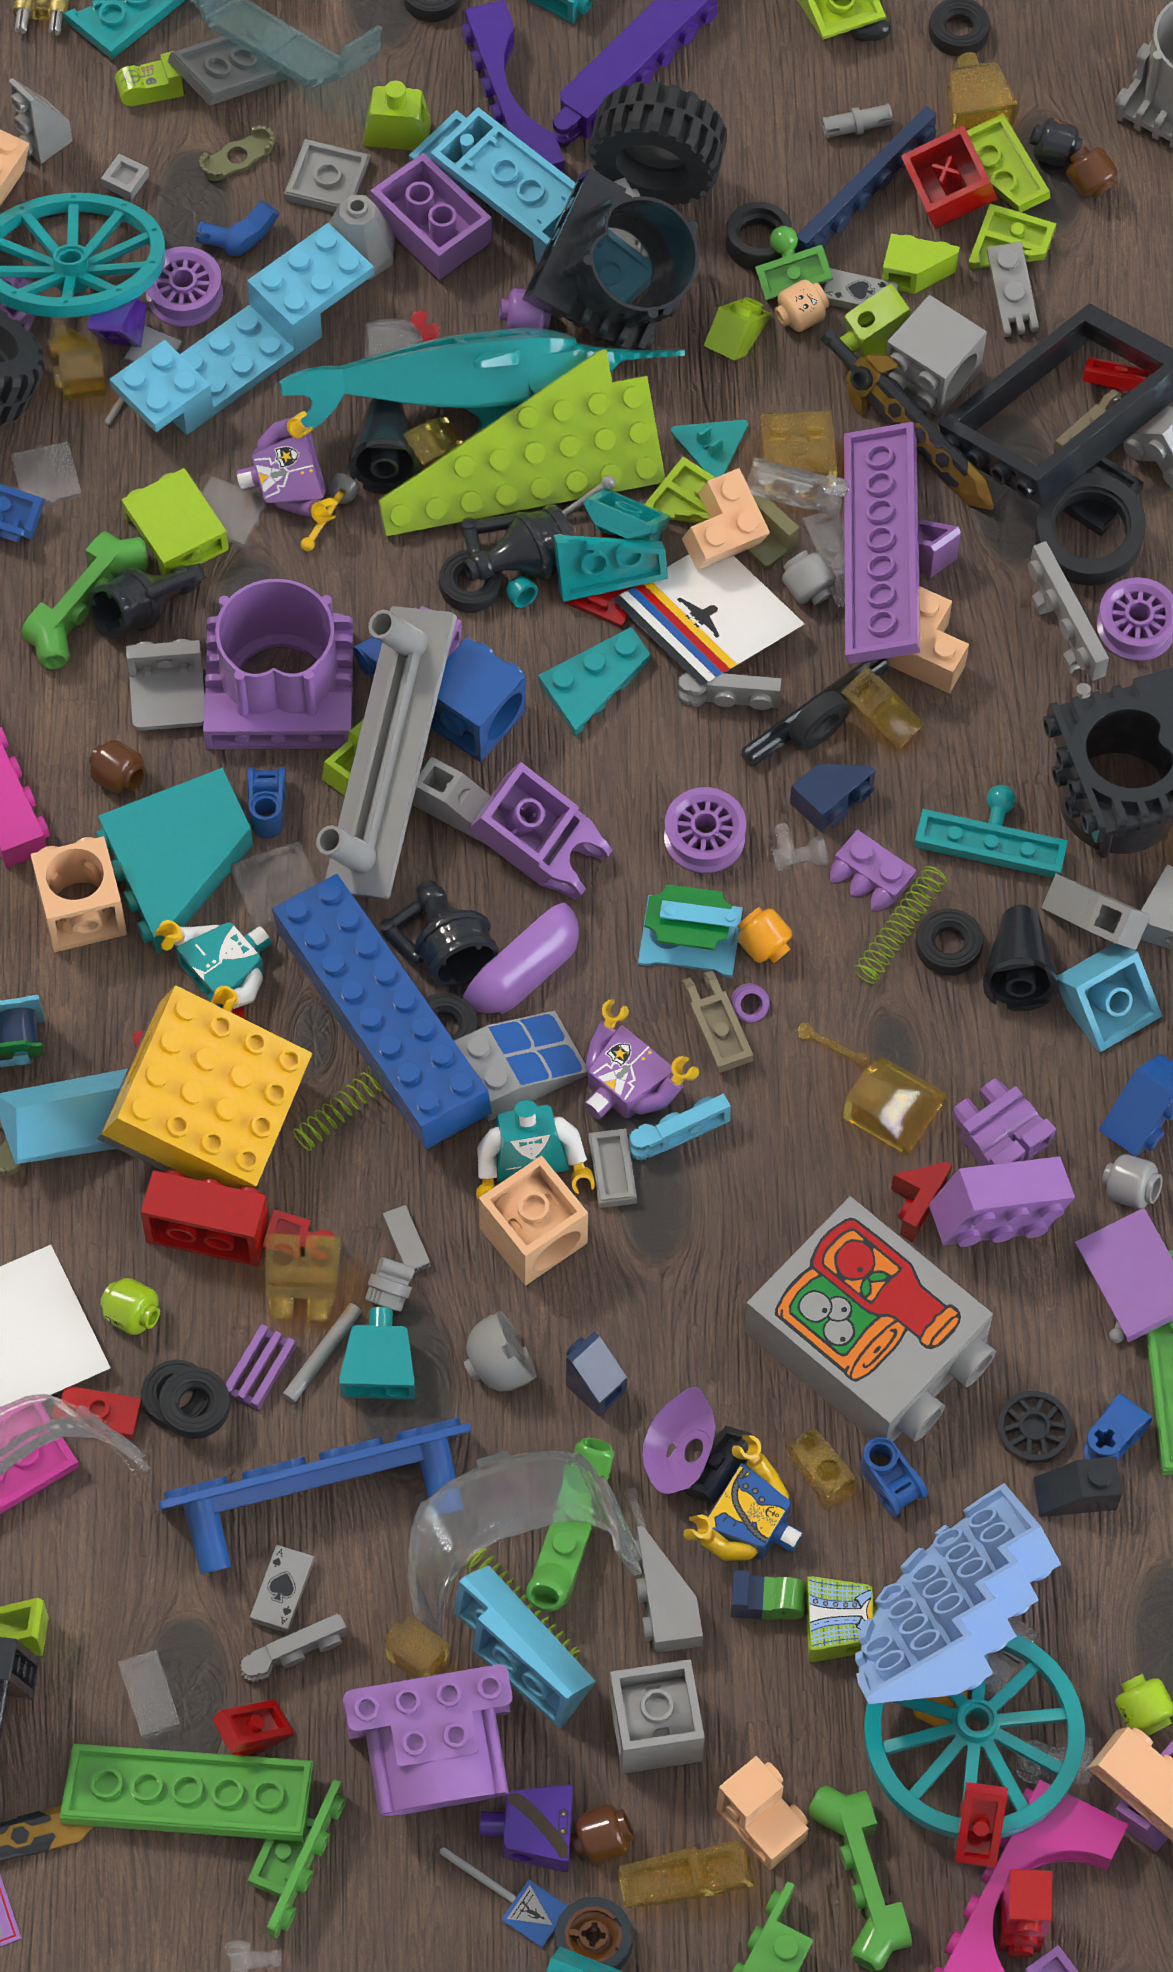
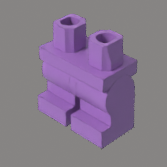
M997 1078L992 1079L980 1089L979 1095L988 1105L987 1107L979 1111L971 1100L967 1098L957 1104L951 1114L961 1129L958 1137L965 1147H968L981 1166L1023 1161V1159L1024 1161L1030 1160L1052 1144L1057 1130L1047 1118L1043 1120L1038 1115L1031 1103L1022 1097L1023 1094L1016 1086L1009 1090Z

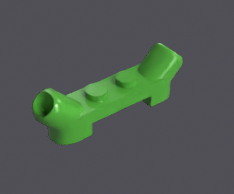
M103 531L85 550L88 568L57 605L52 609L40 602L29 615L22 627L21 638L35 647L37 661L41 666L46 669H58L69 662L70 653L67 635L75 625H81L87 618L89 613V595L93 588L102 583H109L119 571L125 568L146 571L149 564L145 540L140 537L120 540L109 532Z
M584 1438L576 1443L571 1465L533 1576L527 1585L526 1596L528 1602L541 1611L553 1612L559 1610L567 1604L572 1595L577 1580V1572L597 1513L603 1504L608 1489V1479L615 1455L611 1445L600 1439Z
M825 1785L816 1792L809 1806L808 1813L810 1819L842 1837L844 1846L839 1847L841 1861L845 1871L852 1870L856 1885L851 1886L852 1897L857 1910L864 1909L867 1919L850 1950L853 1961L866 1970L872 1972L880 1971L884 1968L892 1951L912 1946L908 1921L902 1902L885 1906L865 1837L875 1835L877 1827L875 1814L866 1790L845 1795Z

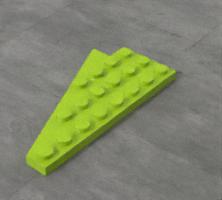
M598 350L380 498L378 501L385 536L458 523L466 518L478 519L577 500L601 484L603 477L611 475L615 479V486L609 489L614 492L662 483L665 479L648 377L640 376L612 382L607 350Z

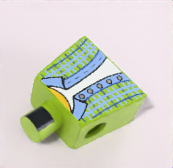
M814 1576L807 1577L808 1662L851 1656L861 1651L862 1645L858 1638L864 1621L872 1619L878 1609V1606H873L872 1586Z

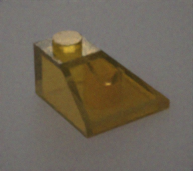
M881 1057L864 1070L845 1098L843 1118L908 1155L946 1099L947 1093L888 1059Z

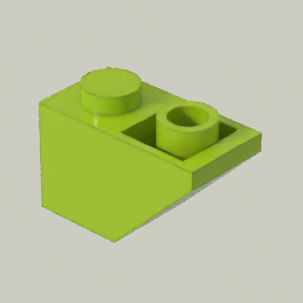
M891 233L881 280L898 283L897 291L916 294L956 273L960 247L946 242H933L918 239L911 235Z
M747 297L743 300L740 299L718 308L704 346L734 361L745 357L768 323L772 313L763 310L762 303Z

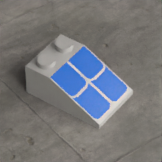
M555 1010L487 1025L454 1040L488 1089L492 1114L486 1116L488 1122L495 1119L501 1112L514 1110L515 1105L519 1101H534L588 1075L585 1062Z

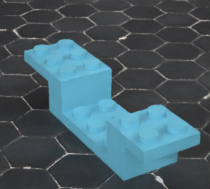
M479 107L467 118L456 110L409 154L410 162L422 153L427 155L467 195L472 191L532 238L535 259L539 263L574 188L575 182ZM608 228L609 234L603 237L594 249V265L605 287L621 301L631 304L650 285L652 275L651 262Z
M327 223L247 280L249 305L181 354L166 340H163L110 378V386L155 432L172 421L187 436L322 338L320 313L374 275V266L337 230Z

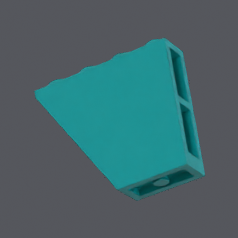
M223 768L98 815L101 830L95 832L97 838L104 836L107 849L113 858L111 864L117 883L124 882L128 890L123 892L126 904L131 913L138 912L141 922H138L137 926L145 944L152 943L156 954L165 951L161 946L165 937L155 936L154 934L162 921L171 920L178 924L179 927H185L253 845L251 827Z

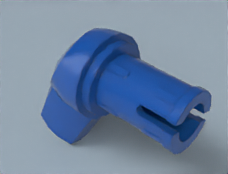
M260 201L244 220L235 223L230 228L200 221L196 231L200 235H196V243L223 248L228 256H242L265 237L279 217L280 212L269 203Z

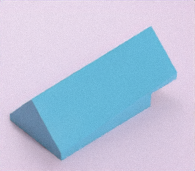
M127 1069L0 1093V1121L15 1164L117 1149L97 1138Z
M489 1565L464 1576L459 1581L453 1613L475 1632L472 1651L489 1666L504 1665L508 1670L510 1685L561 1729L596 1681Z

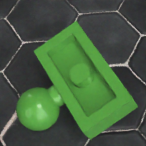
M788 226L777 227L770 236V244L774 251L781 254L782 258L755 267L766 301L777 299L780 291L801 280H808L812 284L816 282L822 284L833 280L823 245L795 253L794 249L798 243L796 232Z

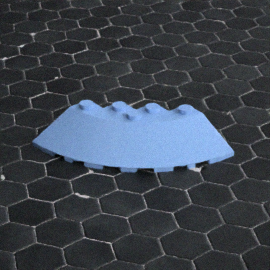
M1005 1483L965 1508L963 1512L966 1517L952 1528L943 1525L934 1533L936 1538L933 1544L926 1550L924 1548L915 1550L901 1565L902 1576L896 1583L884 1587L875 1600L878 1609L872 1619L864 1621L858 1638L862 1645L861 1651L855 1653V1661L859 1666V1673L856 1674L858 1684L869 1704L958 1695L965 1690H972L981 1685L985 1678L994 1674L984 1655L1001 1650L1008 1641L1017 1637L1007 1619L1025 1613L1030 1605L1039 1601L1030 1583L1046 1578L1061 1563L1040 1524Z

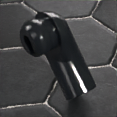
M881 20L851 30L850 32L857 40L862 42L878 41L890 34L891 27L889 22Z

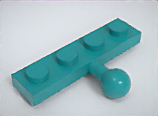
M996 785L989 790L986 797L987 805L991 810L988 823L922 809L914 848L1054 878L1055 874H1061L1068 840L1003 826L1005 813L1011 811L1016 803L1015 793L1009 786Z

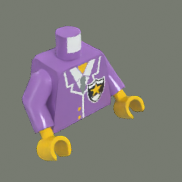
M302 411L293 418L274 422L258 439L257 448L252 453L254 466L237 470V479L242 491L261 487L266 503H274L279 509L301 516L313 517L316 522L324 523L336 518V515H330L326 511V506L334 504V500L332 498L321 501L317 500L323 498L327 489L311 436V431L314 428L313 426L309 428V425L304 426L301 419L307 416V413Z
M610 999L602 1007L605 1021H600L589 1044L585 1068L588 1072V1087L594 1093L584 1102V1107L596 1119H601L611 1108L615 1109L624 1118H630L636 1113L642 1115L663 1110L684 1086L682 1083L684 1080L690 1081L697 1078L699 1069L693 1066L684 1075L683 1066L689 1061V1057H677L671 1066L623 1025L617 1029L615 1026L616 1022L626 1019L629 1010L627 1006H623L619 1015L614 1017L611 1013V1007L615 1003V999Z

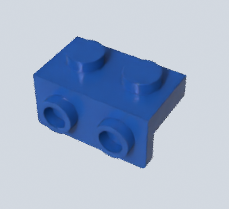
M0 484V537L17 543L20 542L21 536L33 540L46 499Z

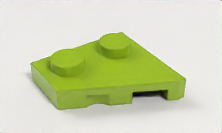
M990 203L970 256L968 267L972 269L989 267L987 247L1022 242L1026 262L1045 260L1056 230V223Z
M682 457L644 505L670 515V520L692 523L704 522L710 519L698 493L707 481L716 477L685 457Z

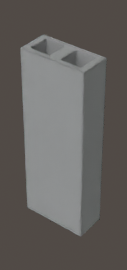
M406 1205L382 1213L383 1220L402 1264L414 1267V1273L431 1267L430 1260Z

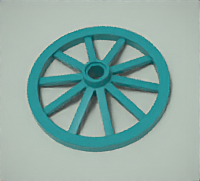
M62 193L35 198L16 205L0 214V250L39 266H0V277L43 279L17 289L0 278V303L20 312L56 318L94 315L127 304L146 292L163 271L166 253L162 230L155 219L140 207L108 195ZM79 212L110 216L85 247L78 245ZM68 213L67 244L59 247L36 219L54 214ZM122 221L130 224L142 233L96 254ZM24 224L51 257L3 238L15 228ZM146 244L150 245V253L146 261L106 264ZM134 274L117 286L96 277ZM54 286L62 291V297L36 295ZM88 287L99 291V293L74 297V293L82 292Z
M1016 1634L1017 1637L1008 1641L1001 1651L1017 1657L1027 1665L989 1702L984 1700L986 1678L981 1685L972 1689V1698L970 1700L965 1697L963 1692L958 1695L948 1696L957 1709L925 1698L891 1702L951 1723L882 1741L881 1716L884 1703L869 1704L867 1702L864 1718V1744L872 1773L888 1799L903 1814L922 1827L957 1839L959 1818L937 1811L921 1802L920 1799L963 1748L967 1749L962 1801L964 1799L966 1782L977 1783L980 1750L984 1751L1002 1787L1008 1788V1798L1016 1812L1004 1816L1001 1838L1023 1832L1042 1821L1058 1807L1072 1787L1080 1768L1085 1744V1724L1079 1698L1072 1683L1057 1662L1036 1644ZM1037 1673L1051 1687L1061 1708L997 1714ZM969 1719H979L985 1724L986 1728L982 1731H973L965 1722ZM1065 1722L1067 1747L1064 1763L1001 1728ZM955 1737L910 1791L897 1778L886 1755ZM994 1741L1057 1776L1047 1791L1029 1806Z

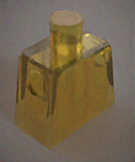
M973 52L960 55L957 59L958 67L949 70L947 96L950 131L963 125L966 130H969L1002 113L1009 124L1014 125L1017 100L999 65L995 62L979 64L977 55Z

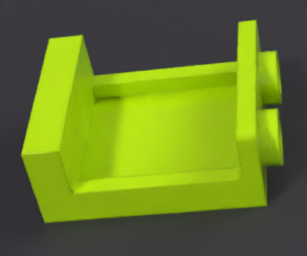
M185 468L175 473H167L157 482L143 489H135L127 497L121 499L124 518L128 523L133 522L158 560L161 575L169 574L173 568L180 565L202 564L229 550L226 529Z

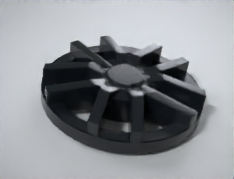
M1026 1391L1013 1396L1002 1407L998 1417L997 1432L1004 1445V1449L1008 1450L1015 1457L1026 1461V1463H1045L1060 1454L1067 1446L1072 1426L1067 1409L1058 1399L1044 1392ZM1038 1399L1039 1401L1035 1409L1032 1410L1025 1400ZM1045 1401L1054 1406L1047 1415L1040 1411ZM1018 1404L1024 1411V1414L1022 1416L1018 1415L1011 1407ZM1059 1412L1063 1417L1064 1423L1051 1421V1419ZM1008 1415L1015 1423L1004 1426L1005 1416ZM1050 1429L1063 1431V1439L1050 1434ZM1019 1431V1437L1011 1441L1008 1440L1006 1434ZM1026 1442V1453L1018 1450L1016 1446ZM1046 1442L1058 1446L1052 1451L1048 1452ZM1039 1443L1041 1454H1032V1444Z

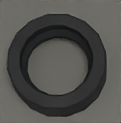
M750 202L740 206L731 214L726 227V249L730 257L741 267L756 271V266L780 259L782 256L774 251L771 246L767 248L747 246L739 239V232L743 228L755 224L766 225L774 230L780 226L792 228V223L786 212L778 206L767 202Z

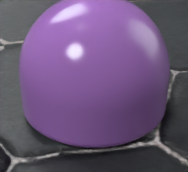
M752 983L737 987L730 1001L736 1016L745 1022H756L762 1019L767 1014L770 1005L767 993L760 986ZM754 993L758 996L760 1005L755 1013L747 1014L741 1009V1000L745 995Z

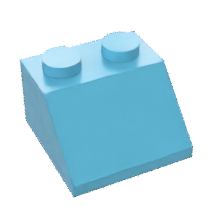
M1113 943L1058 975V989L1067 1011L1099 1052L1104 1051L1162 1017L1139 953L1133 949Z

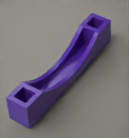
M500 0L465 9V24H461V34L465 45L471 44L473 51L470 52L474 70L481 71L482 78H480L483 95L485 98H491L492 105H490L492 118L565 174V160L555 134L543 128L526 115L508 88L505 70L514 48V25L505 1Z

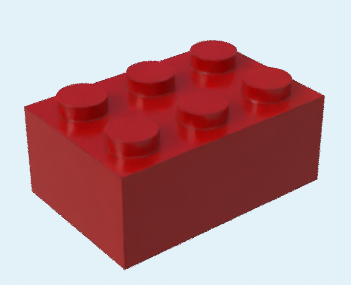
M153 1170L140 1212L147 1243L255 1267L259 1266L264 1249L262 1245L270 1221L266 1195L261 1194L257 1189L246 1186L236 1189L224 1186L221 1182L211 1178H204L200 1181L186 1178L184 1174L174 1170H165L164 1173Z

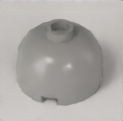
M501 1311L485 1317L473 1327L468 1335L466 1344L469 1359L464 1361V1365L473 1381L476 1382L481 1379L488 1388L497 1391H513L530 1383V1381L537 1377V1373L526 1346L521 1347L515 1337L519 1335L517 1330Z

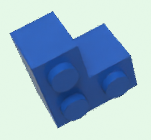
M1159 1054L1138 1067L1098 1131L1134 1156L1139 1155L1146 1149L1152 1151L1164 1135L1160 1128L1165 1120L1173 1119V1062L1164 1055Z

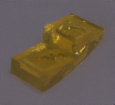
M446 415L427 421L403 434L423 465L433 463L463 443Z

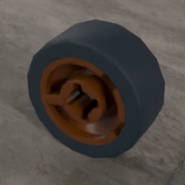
M601 1897L581 1898L569 1904L558 1918L554 1930L555 1952L559 1947L621 1970L627 1963L632 1949L631 1923L625 1911L613 1901ZM591 1932L598 1933L601 1937L596 1942L595 1947L589 1946L590 1942L586 1939V1936Z

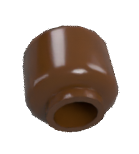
M1085 146L1069 158L1073 164L1068 167L1066 175L1082 197L1092 196L1095 200L1117 184L1114 178L1117 176L1118 170L1104 149L1097 147L1089 151L1087 146Z
M111 740L104 745H99L90 755L91 778L94 782L112 793L121 795L128 791L132 792L139 787L144 779L145 767L141 754L120 741Z
M610 1804L579 1815L576 1819V1832L571 1834V1840L578 1856L586 1855L596 1865L625 1855L630 1849V1841L635 1839L633 1828L623 1809L617 1810Z

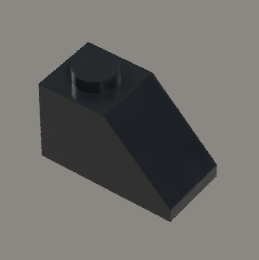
M1116 1457L1076 1460L1036 1476L1033 1479L1039 1517L1117 1510L1122 1496Z

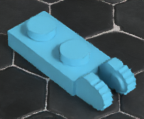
M724 1093L715 1098L712 1096L705 1097L696 1102L692 1109L681 1114L678 1112L671 1113L662 1118L656 1127L643 1124L639 1126V1129L635 1128L629 1134L630 1156H633V1159L635 1158L636 1160H646L647 1157L651 1158L730 1122L731 1105Z

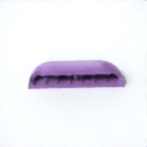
M566 903L553 906L481 969L463 996V999L467 1000L476 1014L477 1012H500V1014H504L512 1010L572 956L577 948L579 939V924L573 910Z

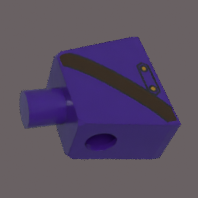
M573 1785L509 1791L506 1797V1812L481 1811L480 1836L504 1837L503 1857L508 1860L568 1872Z

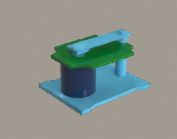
M666 884L665 889L660 894L648 895L638 965L650 966L661 964L706 971L712 970L721 976L733 977L738 943L737 935L739 933L737 925L741 922L743 907L728 904L723 898V892Z
M39 995L0 1001V1067L30 1064L33 1058L45 1055L42 1042L38 1040L37 1022L45 1021Z

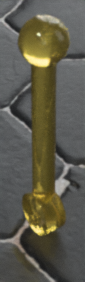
M801 1023L798 1026L800 1038H812L853 1059L859 1067H864L868 1064L869 1057L866 1053H856L813 1031V1027L809 1023Z

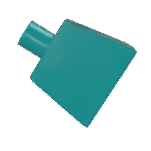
M387 1307L371 1308L369 1325L352 1326L339 1378L341 1397L415 1400V1382L408 1330L404 1326H392V1309Z

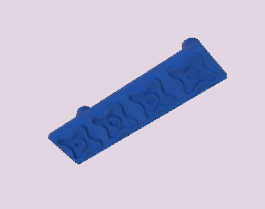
M454 1418L399 1432L395 1435L397 1440L395 1442L383 1444L382 1437L321 1452L318 1454L320 1461L306 1464L305 1457H300L242 1472L243 1480L228 1484L227 1476L169 1490L164 1492L165 1500L158 1501L160 1511L183 1506L200 1574L210 1573L232 1567L219 1512L419 1462L432 1514L436 1515L463 1508L448 1438L464 1435L472 1430L470 1423L461 1425L459 1418Z

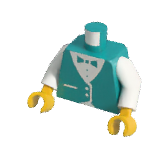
M171 920L162 921L154 933L155 936L165 937L161 943L162 948L170 950L174 944L178 946L176 948L178 965L211 1003L231 1012L232 1009L254 1002L263 981L262 975L264 973L262 959L258 953L272 944L268 934L262 927L257 926L245 936H242L232 923H225L220 926L179 927L178 924Z
M531 1100L519 1101L515 1105L514 1110L501 1112L496 1116L495 1127L487 1132L477 1147L478 1177L482 1179V1184L476 1190L478 1201L479 1197L496 1187L494 1185V1178H497V1182H503L541 1155L555 1172L568 1171L569 1165L573 1166L571 1183L575 1193L579 1194L576 1181L580 1178H587L590 1181L591 1189H594L593 1172L584 1166V1161L587 1159L578 1130L563 1117H555L549 1105L537 1106Z

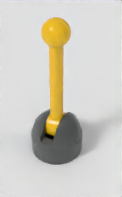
M337 473L330 482L328 490L330 498L334 500V504L329 505L326 511L331 515L338 504L350 503L360 491V486L349 476ZM317 522L310 535L302 539L301 548L304 551L308 552L314 549V540L326 522Z

